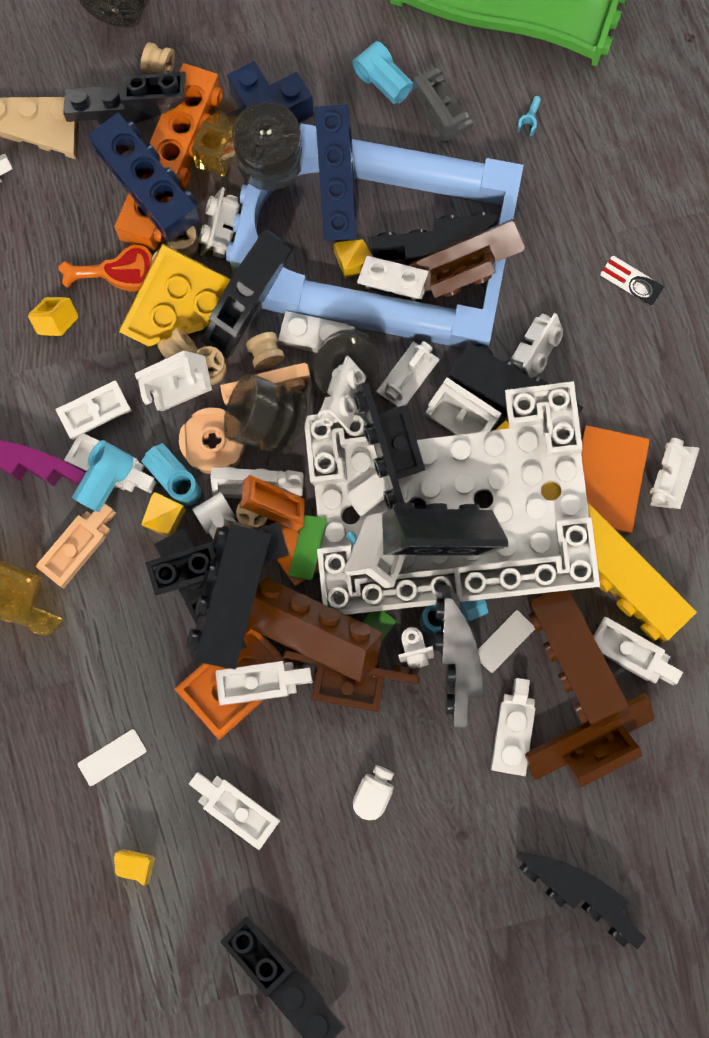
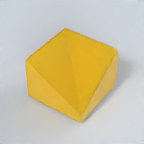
M363 239L333 243L334 254L345 279L360 274L366 257H373Z
M45 297L29 313L28 318L38 335L62 336L78 319V314L70 298Z
M154 492L141 525L168 537L175 533L186 509L183 505Z
M125 849L115 852V873L118 877L136 880L143 886L150 883L155 862L153 855Z

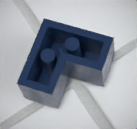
M253 61L227 74L230 94L259 143L313 116L312 95L298 72L269 85L258 65Z

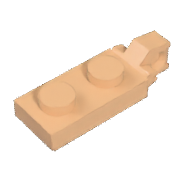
M301 363L243 377L244 380L220 385L225 405L235 406L242 405L248 396L255 395L256 399L272 396L274 390L286 387L287 391H294L304 388L306 386L305 383L310 382L311 378L308 365Z
M104 503L100 512L94 511L90 514L86 511L82 516L78 515L38 562L36 567L64 589L106 539V535L110 531L107 525L116 512Z

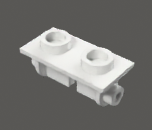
M224 187L215 196H210L205 209V214L209 215L207 225L204 224L198 237V243L202 244L201 256L209 249L213 251V256L225 258L228 244L232 241L234 232L223 228V225L233 227L235 214L239 212L240 204L236 196L227 195L223 197Z
M367 256L357 283L366 285V289L375 288L387 292L390 291L398 295L410 297L413 301H416V299H423L425 293L424 284L429 271Z
M556 313L553 314L552 318L546 314L535 317L524 336L525 340L533 342V344L528 345L521 342L510 359V362L518 365L531 378L536 377L538 373L545 369L547 357L553 347L558 346L562 339L563 328Z
M413 341L376 392L397 407L407 405L440 359L430 353L433 349L429 344L422 342L418 345Z
M349 356L345 357L343 365H339L332 372V379L327 391L330 397H325L322 408L318 413L320 423L324 426L329 427L333 423L339 422L346 430L350 429L357 408L353 393L357 392L356 384L365 382L366 375Z
M671 438L670 443H666V451L661 463L663 468L659 470L654 488L650 490L652 494L651 506L681 508L699 452L698 447L683 446L684 442L677 438Z
M407 628L401 637L405 653L398 655L401 665H408L412 669L429 665L428 659L434 658L433 646L425 648L422 633L417 628Z

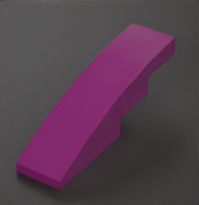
M0 440V469L18 481L29 471L53 487L61 476L79 486L86 472L54 456L27 446Z

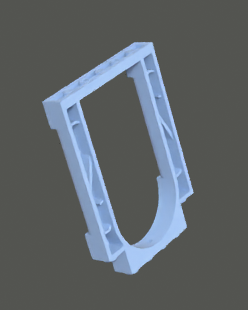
M301 123L298 135L293 134L290 151L257 145L255 156H249L247 175H250L248 185H242L240 203L243 206L241 213L235 214L233 232H236L234 242H229L226 252V261H230L232 273L235 274L258 239L257 223L259 214L271 193L281 184L294 177L319 172L316 126ZM352 139L355 178L502 205L498 225L514 218L524 165L486 158L484 164ZM506 258L496 262L495 273L487 280L482 309L458 304L457 308L453 309L305 280V275L290 271L285 267L282 268L265 301L261 304L263 310L285 314V311L346 323L356 328L466 349L469 342L475 346L482 345L488 348Z

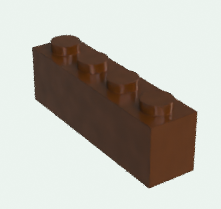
M267 577L258 584L247 624L248 628L358 682H361L378 663L383 632Z
M570 590L548 592L530 601L534 612L528 614L536 632L544 630L548 638V642L544 643L543 646L551 662L559 661L563 672L559 673L558 676L566 692L574 691L579 701L573 707L581 723L584 724L589 721L592 729L595 730L631 713L630 707Z

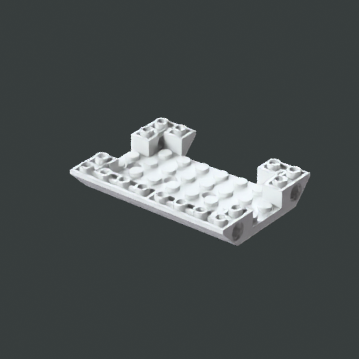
M574 381L505 390L509 429L417 440L425 471L410 475L412 480L400 488L404 502L410 503L411 500L420 498L426 502V505L445 503L447 504V509H459V505L475 504L474 497L479 491H489L493 495V503L490 507L480 508V510H493L508 538V547L482 556L406 555L394 587L388 588L381 586L366 573L349 576L344 572L354 547L346 535L353 531L358 538L365 518L368 515L388 511L385 500H383L360 516V519L355 524H346L342 517L344 510L352 506L346 494L376 473L373 459L377 458L374 445L368 444L364 434L363 426L367 425L364 412L359 413L356 409L349 430H346L339 422L333 423L329 427L322 425L318 414L304 416L310 482L315 486L317 516L327 519L321 549H317L322 603L345 615L435 605L436 598H442L443 585L450 586L461 602L600 587L592 518L589 517L581 457L583 448ZM549 482L556 483L561 489V495L553 501L546 500L541 494L542 486Z

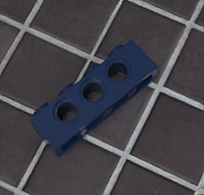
M347 104L315 107L324 241L359 240L350 108Z
M117 113L87 134L93 150L168 243L200 221L197 213L199 204L189 190L186 192L182 191L178 186L180 181L170 167L165 169L160 164L161 158L150 143L145 145L140 139L142 135L133 121L126 122L120 113ZM125 151H133L129 155H122ZM144 174H153L150 178L141 179V176ZM163 197H172L169 202H159Z

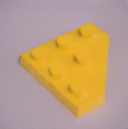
M162 243L119 332L142 344L152 346L162 339H169L172 336V331L177 327L184 330L187 334L203 330L210 324L211 320H209V317L231 279Z

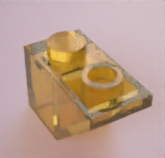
M216 111L205 119L191 148L195 166L225 177L247 125V120L221 111Z

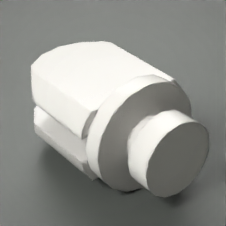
M375 765L373 769L375 776L366 774L362 779L353 799V809L362 819L376 820L384 813L393 793L394 787L387 781L392 780L394 773L378 765Z

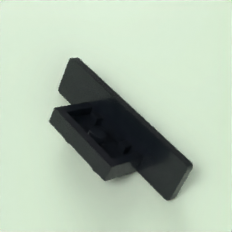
M362 382L356 384L357 392L353 393L357 410L359 413L364 412L367 425L363 426L364 434L368 444L374 445L377 458L373 459V463L378 477L384 478L387 490L383 491L386 506L390 510L393 508V504L405 503L398 479L425 471V467L407 406L402 405L377 413L369 383Z

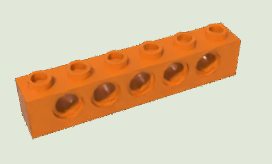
M183 63L180 72H186L187 75L185 101L174 109L161 114L150 140V144L161 158L160 164L165 169L170 167L180 181L178 184L180 188H185L189 182L191 163L193 160H197L200 155L202 146L200 141L203 134L209 132L212 125L214 107H219L223 98V88L220 86L218 74ZM195 102L200 103L197 106H189L190 104ZM181 129H189L185 133H177ZM170 156H178L175 160H166ZM144 174L141 176V179L150 178L153 174ZM128 193L114 226L121 241L133 245H143L155 252L158 243H162L165 238L151 220L143 215L142 209ZM163 197L159 202H169L172 197Z

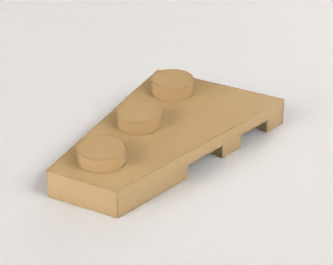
M65 97L0 98V137L19 143L25 141L38 145L39 149L49 152L51 150L58 151L72 159H76L78 121H66L63 115Z

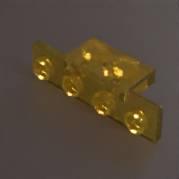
M0 560V619L29 627L31 632L38 635H51L63 623L62 618L34 607L43 577Z

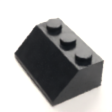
M414 503L393 504L392 509L382 514L383 555L482 556L508 547V538L493 510H480L479 504L459 505V509H447V504L433 503L426 505V509L414 508Z

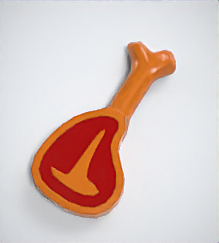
M136 244L125 248L116 258L105 260L99 265L73 266L69 262L63 261L58 266V269L63 274L62 283L66 288H69L78 279L101 277L116 288L137 292L152 265L153 256L148 248Z

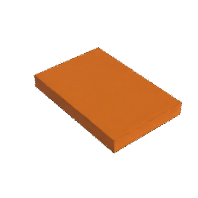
M585 425L581 439L583 448L581 457L587 502L617 532L630 535L633 531L650 439Z
M248 627L246 628L244 641L247 647L240 651L236 668L279 661L288 663L264 635ZM203 663L181 682L175 690L218 740H221L264 700L220 706L215 671L229 668Z

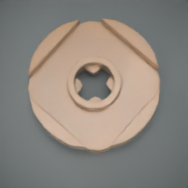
M205 408L195 412L186 425L182 426L179 434V446L184 458L193 469L211 474L212 467H235L239 464L245 450V434L239 421L230 415L229 412L220 408ZM215 433L216 437L221 439V443L217 444L216 448L210 449L209 445L203 444L204 440L209 439V434Z

